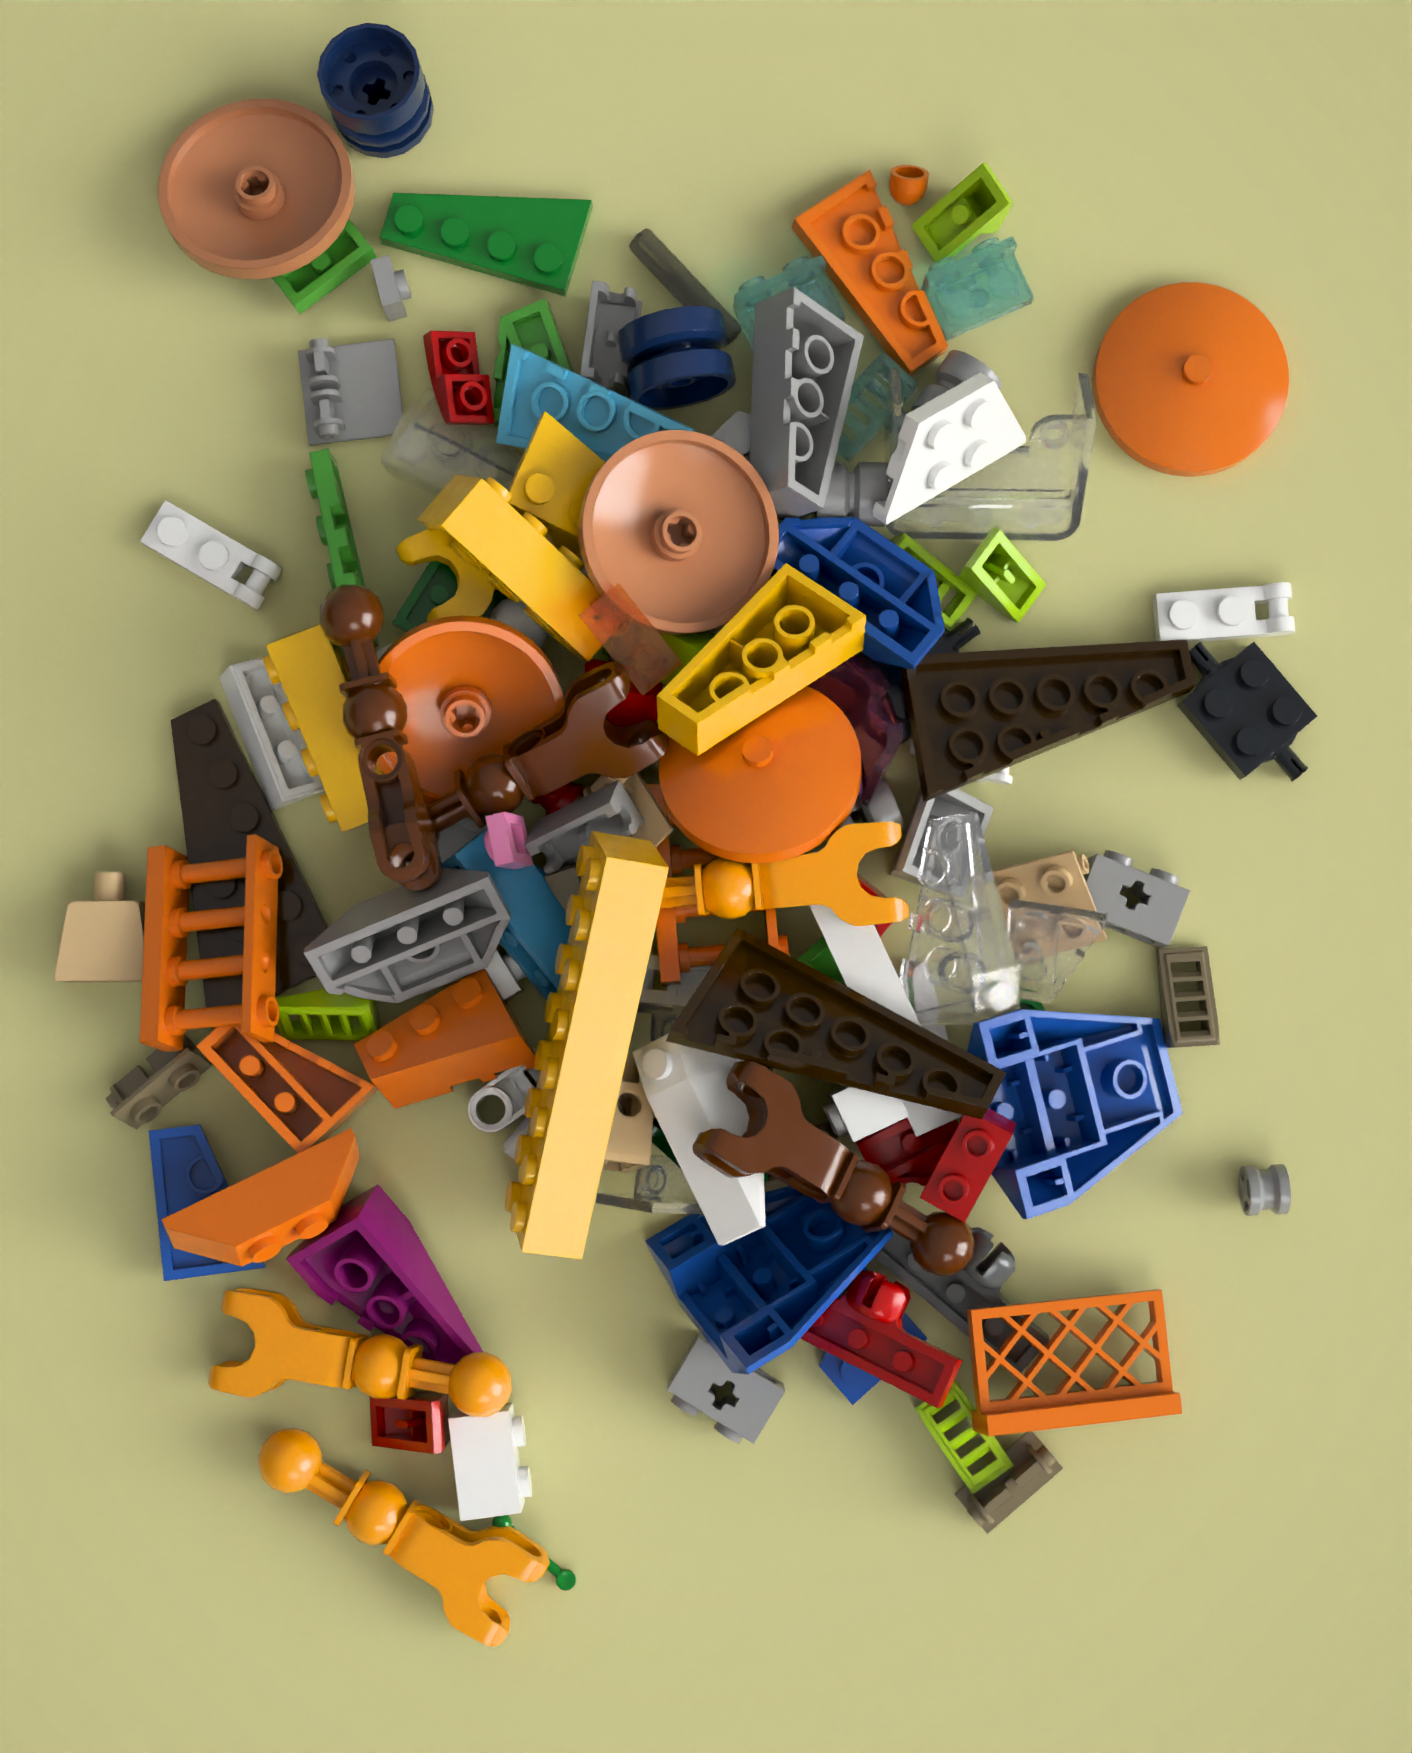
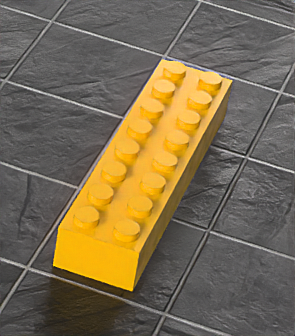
M591 831L588 846L581 845L578 852L576 875L582 877L578 895L571 894L567 903L565 923L571 926L567 944L561 943L559 945L556 955L555 973L560 974L557 993L550 992L547 998L545 1022L550 1023L547 1041L539 1040L535 1054V1070L540 1071L537 1088L530 1087L528 1089L525 1101V1117L530 1118L527 1135L520 1134L518 1136L515 1148V1164L520 1165L516 1182L509 1181L505 1196V1211L511 1212L510 1230L517 1233L521 1252L581 1260L583 1257L669 870L668 865L652 841Z

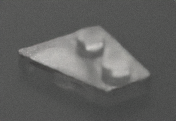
M1012 899L1007 909L1002 996L1051 1004L1063 988L1067 978L1082 961L1088 948L1103 931L1108 920V913Z

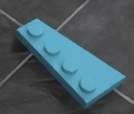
M511 344L496 443L526 449L540 415L544 411L604 461L624 445L650 433L666 430L694 432V429L525 348Z

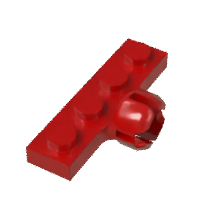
M862 1270L850 1283L847 1293L841 1298H836L800 1338L936 1408L943 1407L963 1361L909 1334L902 1326V1317L911 1299L909 1290L896 1280L894 1283L887 1281V1276L870 1270Z

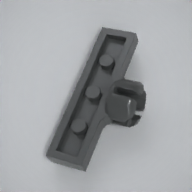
M979 1227L971 1228L975 1240L973 1258L964 1269L951 1276H938L924 1271L914 1260L910 1241L892 1231V1238L874 1257L968 1337L966 1309L1011 1305L1002 1296L1000 1289L1003 1283L1015 1271V1258L1002 1242L991 1251L994 1246L991 1239L994 1235ZM1024 1315L1010 1317L1019 1323ZM1000 1318L982 1319L984 1342L997 1352L1013 1329ZM1031 1322L1026 1331L1045 1346L1049 1342V1335L1034 1322ZM1020 1337L1004 1359L1021 1373L1039 1352Z

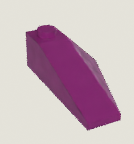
M378 1184L343 1204L336 1221L328 1224V1227L319 1235L305 1239L286 1258L288 1263L321 1299L330 1305H333L336 1300L359 1315L360 1318L357 1323L370 1332L376 1327L385 1334L401 1339L408 1347L414 1344L423 1345L422 1358L456 1364L462 1357L468 1354L483 1352L412 1224Z

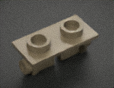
M184 1034L182 1051L164 1052L156 1049L146 1058L155 1071L150 1076L147 1075L142 1067L137 1065L120 1081L110 1087L112 1093L106 1097L108 1104L113 1108L110 1113L113 1117L138 1129L142 1124L155 1119L160 1114L162 1107L180 1092L194 1086L198 1082L200 1075L209 1069L212 1064L193 1051L196 1048L195 1045Z
M1025 1432L1004 1451L1013 1463V1467L974 1494L971 1493L966 1484L955 1493V1496L964 1505L970 1516L987 1534L1063 1469L1033 1432Z

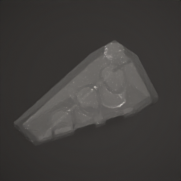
M428 387L401 416L380 461L389 476L436 497L455 474L482 478L484 481L488 477H492L508 490L523 454L514 446L496 443L498 431L492 425H446L434 391Z
M972 811L930 819L928 821L918 880L922 885L916 913L911 912L908 929L913 930L908 958H902L899 978L921 1025H973L974 1022L1020 1009L1017 966L978 813Z

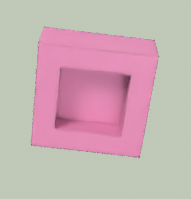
M508 812L485 816L488 831L485 832L484 842L486 851L494 861L495 866L512 870L532 866V857L524 846L528 838L524 817Z

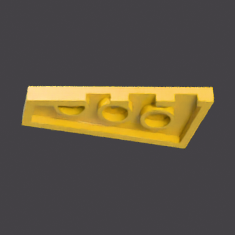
M544 411L540 415L507 490L512 495L508 503L518 513L523 515L525 512H529L544 526L579 543L578 521L582 500L590 481L605 461Z

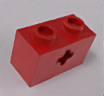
M989 1108L982 1119L963 1115L929 1177L920 1199L965 1223L1010 1141L1016 1123Z

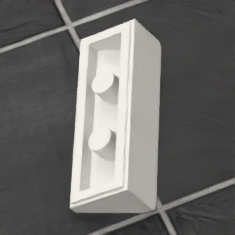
M263 657L229 665L220 675V682L270 809H279L324 791L325 789L319 775L311 777L306 769L301 750L307 748L300 729L296 731L291 730L282 709V703L288 701L281 683L273 685L264 666Z

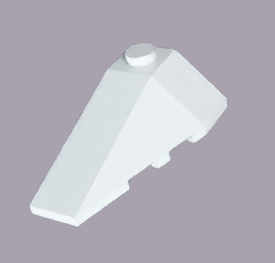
M668 1034L632 1053L646 1098L718 1245L724 1246L766 1226L764 1172L746 1177L729 1178L698 1158L693 1153L692 1148L700 1132L721 1128L732 1134L742 1136L747 1131L749 1115L746 1105L727 1088L726 1084L727 1076L733 1064L744 1060L667 1042Z

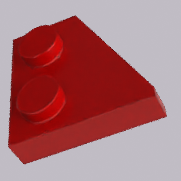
M905 1118L856 1141V1144L864 1160L879 1165L889 1176L891 1183L902 1182L907 1184L913 1182L925 1186L952 1137L958 1122L955 1119L916 1137L908 1118Z

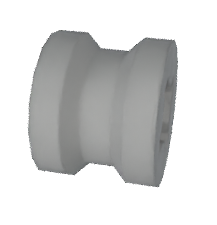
M1271 1164L1267 1170H1258L1252 1165L1241 1166L1238 1185L1240 1203L1244 1214L1247 1216L1258 1215L1261 1210H1271L1275 1214H1287L1291 1205V1189L1289 1175L1284 1164Z

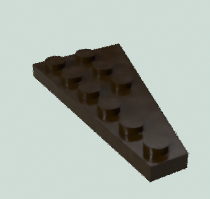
M1187 640L926 654L914 670L900 667L923 802L1189 693L1196 685Z
M213 699L171 720L188 862L194 864L245 858L247 835L256 834L279 847V853L283 862V872L278 879L276 997L317 977L304 955V948L328 928V925L219 701ZM246 878L192 884L194 911L245 906ZM244 926L197 931L200 959L243 955ZM243 975L203 979L206 1007L242 1004Z
M738 927L671 1027L666 1039L667 1042L744 1061H753L760 1065L978 1119L984 1117L1006 1075V1072Z

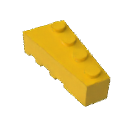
M785 563L657 695L658 729L699 756L862 651L866 615Z
M319 623L267 644L266 647L269 655L263 657V662L273 685L281 683L288 701L282 703V709L291 730L296 731L300 729L307 748L301 750V755L306 769L311 777L319 775L326 794L319 796L324 813L330 823L338 821L341 831L344 832L368 822V806L359 769L358 755L360 751L355 747V739L348 734L343 724V704L346 697L340 693L339 685L351 681L347 662L338 649L334 651L331 641L324 635ZM376 763L377 774L385 775Z

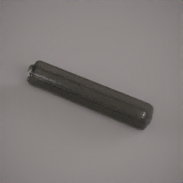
M646 228L637 233L629 244L630 251L682 306H707L718 309L723 314L727 333L726 344L723 347L732 343L742 330L741 325L652 230Z

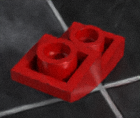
M429 331L423 336L429 375L437 404L446 425L493 424L494 414L489 375L480 374L475 332Z

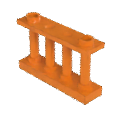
M660 783L646 784L670 824L676 826L666 808ZM669 835L656 847L669 867L667 877L682 874V869L694 868V864H704L705 866L718 857L702 848L680 849V845H670ZM697 905L661 908L659 910L656 929L662 987L673 984L681 985V973L690 972V967L713 965L726 944L688 947V943H678L677 924L686 923V918L716 915L710 912L706 915H699ZM753 908L749 913L764 912L767 940L764 942L789 955L787 934L778 935L776 909L756 910V908Z
M256 834L247 835L245 858L194 864L188 862L187 856L166 845L148 847L140 1043L164 1052L182 1051L184 1034L188 1029L241 1025L242 1034L264 1043L274 1042V1030L279 1021V1006L275 999L278 879L283 872V862L279 853V847ZM246 878L245 906L188 912L189 888L192 884ZM244 926L243 955L186 960L187 937L190 932ZM243 975L242 1004L185 1009V987L189 980Z

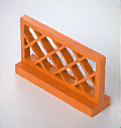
M1160 1289L966 1309L976 1410H971L973 1431L986 1436H998L1182 1414L1180 1393L1173 1392L1163 1294ZM1148 1302L1150 1323L1139 1336L1121 1319L1133 1303ZM1119 1305L1114 1313L1106 1306ZM1094 1307L1108 1321L1094 1340L1091 1341L1074 1324L1086 1308ZM1072 1310L1067 1318L1058 1311ZM1047 1312L1061 1326L1044 1347L1026 1329L1038 1313ZM1024 1315L1019 1323L1010 1317ZM1000 1318L1013 1329L997 1352L984 1342L982 1319ZM1115 1327L1119 1328L1135 1342L1119 1364L1101 1349V1346ZM1068 1332L1087 1347L1072 1369L1052 1354ZM1020 1337L1040 1353L1024 1375L1004 1359ZM1151 1337L1153 1341V1347L1150 1344H1148V1341L1151 1339ZM1142 1350L1155 1360L1157 1381L1140 1383L1127 1372ZM985 1353L992 1358L987 1365ZM1095 1355L1114 1370L1100 1388H1092L1079 1377ZM1049 1360L1066 1377L1054 1393L1044 1394L1031 1381L1045 1362ZM1000 1365L1017 1379L1018 1383L1006 1398L990 1400L988 1379ZM1121 1378H1123L1129 1383L1127 1385L1116 1386ZM1074 1383L1082 1389L1068 1391ZM1026 1388L1034 1394L1020 1397Z

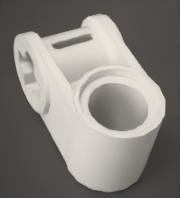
M524 1065L501 1071L497 1079L489 1082L471 1097L468 1104V1116L474 1126L485 1132H498L525 1114V1101L528 1089L535 1087L525 1075L527 1069ZM535 1068L528 1069L531 1076L538 1083L540 1071L535 1070ZM489 1095L498 1096L505 1104L504 1117L496 1124L485 1123L478 1114L480 1102Z

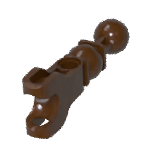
M341 585L330 591L320 606V626L324 635L333 644L343 647L351 681L339 685L340 693L346 697L343 704V724L348 734L355 739V747L360 751L358 755L359 769L368 806L369 833L377 865L385 876L393 881H397L406 889L415 892L426 891L440 880L442 876V861L435 831L424 803L414 761L410 753L403 748V745L408 744L407 736L402 732L407 721V705L402 695L396 690V680L389 673H381L373 641L383 627V606L378 596L370 589L360 585ZM386 752H395L398 757L396 768L386 775H378L376 772L377 759ZM414 852L411 863L406 866V856Z
M612 661L578 676L568 687L564 706L558 714L524 732L510 744L504 745L503 755L492 753L478 757L468 767L466 774L461 769L455 771V790L426 805L437 843L440 839V831L468 816H471L477 826L482 828L486 826L485 816L500 812L512 813L521 805L524 796L530 802L536 799L537 796L551 793L589 773H598L609 778H627L660 759L668 748L669 738L667 734L658 729V723L652 720H644L623 727L613 725L605 719L606 714L626 699L630 691V675L625 667L619 662ZM414 852L406 856L405 863H411Z
M739 1061L733 1064L727 1076L726 1084L727 1088L746 1105L749 1115L747 1131L742 1136L732 1134L721 1128L700 1132L692 1148L693 1153L698 1158L729 1178H740L766 1172L800 1193L815 1199L820 1204L830 1202L832 1210L843 1221L862 1226V1230L868 1233L889 1228L910 1241L914 1260L926 1272L938 1276H951L965 1268L973 1258L975 1247L971 1227L966 1222L964 1223L944 1211L932 1212L926 1216L902 1201L901 1199L906 1190L905 1184L902 1182L891 1183L889 1176L879 1165L859 1160L857 1154L850 1152L842 1143L813 1126L805 1119L801 1110L799 1096L792 1083L753 1061Z

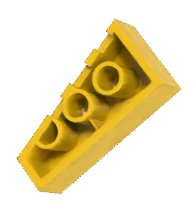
M455 474L417 520L429 531L437 529L447 532L454 538L450 543L452 551L465 562L468 561L479 570L485 567L490 572L487 578L491 585L513 602L518 604L521 600L526 605L523 611L529 618L573 656L589 662L625 618L618 614L601 597L593 583L581 572L584 564L573 552L564 546L557 550L545 538L549 531L536 517L529 512H525L521 516L508 503L512 495L492 477H488L484 481L482 478Z

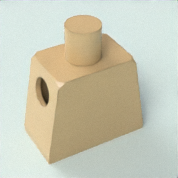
M95 872L94 901H69L65 914L54 981L68 983L142 982L145 902L125 901V873Z
M627 1055L617 1102L623 1107L624 1115L619 1111L616 1104L602 1170L629 1173L650 1165L654 1112L646 1098L643 1085L638 1083L639 1072L633 1055Z

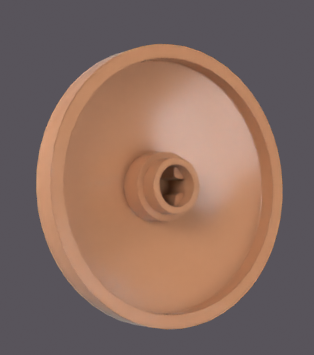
M277 99L242 100L216 108L197 119L183 131L169 149L161 167L158 180L160 211L171 236L179 248L201 267L223 276L238 279H264L280 276L297 270L319 257L332 245L344 229L353 208L355 197V180L352 165L346 148L337 132L313 111L303 106Z
M666 430L650 433L629 442L610 456L598 469L590 481L582 500L578 521V541L583 564L591 582L601 597L618 614L649 631L667 635H693L713 630L728 623L769 581L778 553L779 527L776 510L768 488L761 476L744 456L726 443L711 436L687 430Z

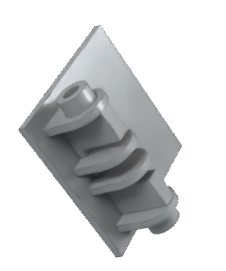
M317 338L309 341V349L298 350L309 446L406 434L394 339L329 347L327 339Z

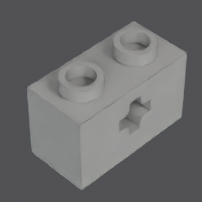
M1105 850L1103 856L1095 854L1089 857L1090 870L1088 874L1083 876L1102 925L1157 948L1169 946L1190 890L1178 886L1179 878L1177 876L1155 868H1151L1149 874L1131 867L1133 859L1114 851ZM1134 886L1133 895L1141 900L1140 903L1127 908L1125 906L1127 898L1119 893L1121 890Z
M698 1332L670 1378L667 1391L674 1394L671 1402L684 1412L696 1417L699 1411L716 1420L714 1429L726 1438L736 1443H740L741 1439L745 1438L754 1444L785 1393V1388L782 1382L759 1368L748 1375L732 1373L701 1332ZM726 1380L732 1382L734 1399L725 1396L720 1402L714 1400L715 1390L712 1384L722 1386Z

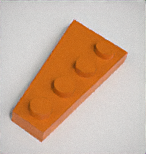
M868 170L796 217L791 228L905 378L908 379L943 355L948 348V344L924 290H919L911 272L913 265L906 249L902 250L892 229L894 222L887 206H882L875 191L877 184L871 170Z

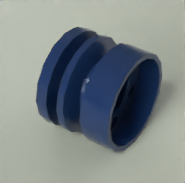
M364 23L348 27L330 40L320 56L317 77L326 105L331 111L339 133L347 144L365 156L389 158L405 154L419 144L431 127L434 106L416 49L406 36L388 25Z

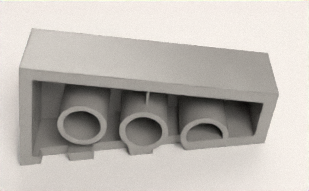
M795 287L755 303L749 463L755 468L767 486L777 517L782 521L785 518H796L824 509L864 339L861 333Z

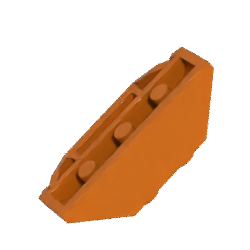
M351 1128L161 1219L173 1248L243 1267L251 1262L260 1263L271 1259L279 1253L281 1247L299 1238L310 1239L319 1235L328 1227V1224L336 1221L360 1159L356 1136Z

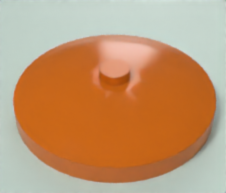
M1182 282L1162 286L1145 293L1130 303L1116 317L1102 339L1096 354L1092 377L1093 394L1099 417L1105 429L1115 443L1134 460L1148 468L1169 475L1183 477L1205 476L1224 471L1242 462L1254 453L1269 437L1280 420L1286 404L1289 388V368L1287 356L1278 333L1267 317L1254 304L1237 293L1220 286L1198 282Z
M459 615L443 617L423 623L399 637L389 646L378 661L381 673H389L396 680V690L402 695L407 705V721L402 732L407 736L408 744L403 745V748L410 753L414 761L426 805L455 790V771L461 769L466 774L468 767L478 757L492 753L503 755L504 745L510 744L524 732L555 716L564 706L565 698L560 679L545 653L520 631L489 618ZM386 752L377 759L376 763L385 775L391 773L396 768L398 762L397 754L395 752Z
M809 686L804 687L699 756L668 736V748L659 759V780L663 799L676 826L688 839L705 851L727 860L758 864L783 861L797 857L819 846L830 838L845 822L855 805L861 786V752L856 733L850 721L833 701Z

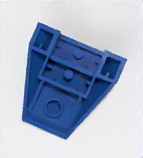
M1016 1009L973 1023L967 1052L1006 1072L989 1109L1016 1123L1010 1141L992 1172V1176L1022 1219H1030L1070 1205L1183 1114L1160 1018Z
M787 1186L765 1192V1227L724 1246L718 1245L702 1211L687 1215L645 1240L683 1311L732 1373L748 1375L796 1344L892 1238V1230L887 1228L868 1233L862 1230V1226L843 1221L832 1210L830 1202L820 1204L815 1199Z

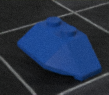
M821 517L806 520L785 518L778 526V553L771 577L785 563L798 570L866 615L862 653L874 661L914 670L945 630L935 571L856 517Z

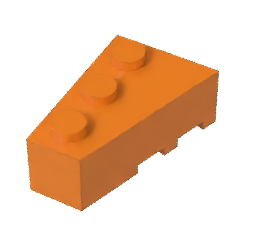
M485 969L463 977L354 1044L370 1080L395 1109L453 1092V1086L477 1078L482 1083L497 1079L498 1072L524 1065L527 1070L535 1068V1052L508 1002L503 1000Z
M241 1025L216 1027L196 1046L297 1153L325 1141L379 1090L374 1084L274 1033V1042L264 1043L242 1034Z

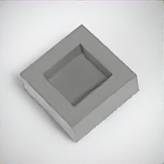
M389 255L370 260L381 304L388 321L407 317L403 300L412 297L404 269L395 271Z

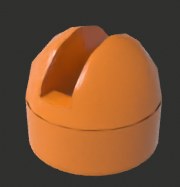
M898 165L891 168L889 190L894 201L902 206H910L922 199L927 190L929 172L924 168L913 165Z

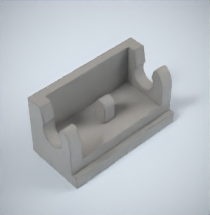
M592 281L580 372L581 376L626 397H629L626 378L633 368L622 362L617 337L618 331L627 323L641 317L642 301H637L635 289L626 287L623 294L613 293L609 291V286L606 282Z
M617 780L535 821L524 846L531 856L540 851L544 852L547 859V865H544V872L550 875L560 870L562 864L576 858L581 845L588 846L591 831L628 837L636 833L638 827L643 825L645 820L620 780Z

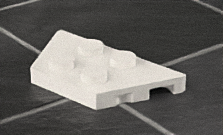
M980 372L905 415L898 435V446L891 456L885 473L894 480L887 500L875 502L873 508V516L887 525L1026 443V436L994 380Z

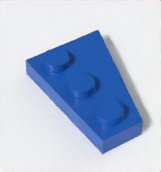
M201 1124L150 1130L149 1140L164 1281L266 1268L264 1262H251L241 1267L173 1248L161 1219L229 1187Z

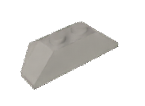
M443 868L442 876L438 883L426 891L415 892L399 886L354 905L304 948V955L327 993L342 995L344 992L363 999L398 1004L487 968L511 919V912L489 872Z

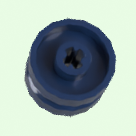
M683 306L665 309L635 319L618 331L617 339L622 362L633 368L626 378L629 398L653 410H670L692 406L723 395L735 385L736 377L732 357L727 352L720 350L726 344L727 333L723 314L716 308Z

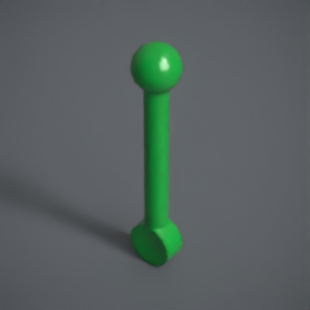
M509 1515L496 1516L492 1520V1526H511L515 1528L512 1526ZM549 1558L550 1565L547 1570L556 1577L557 1586L565 1591L572 1589L576 1583L575 1574L569 1569H561Z

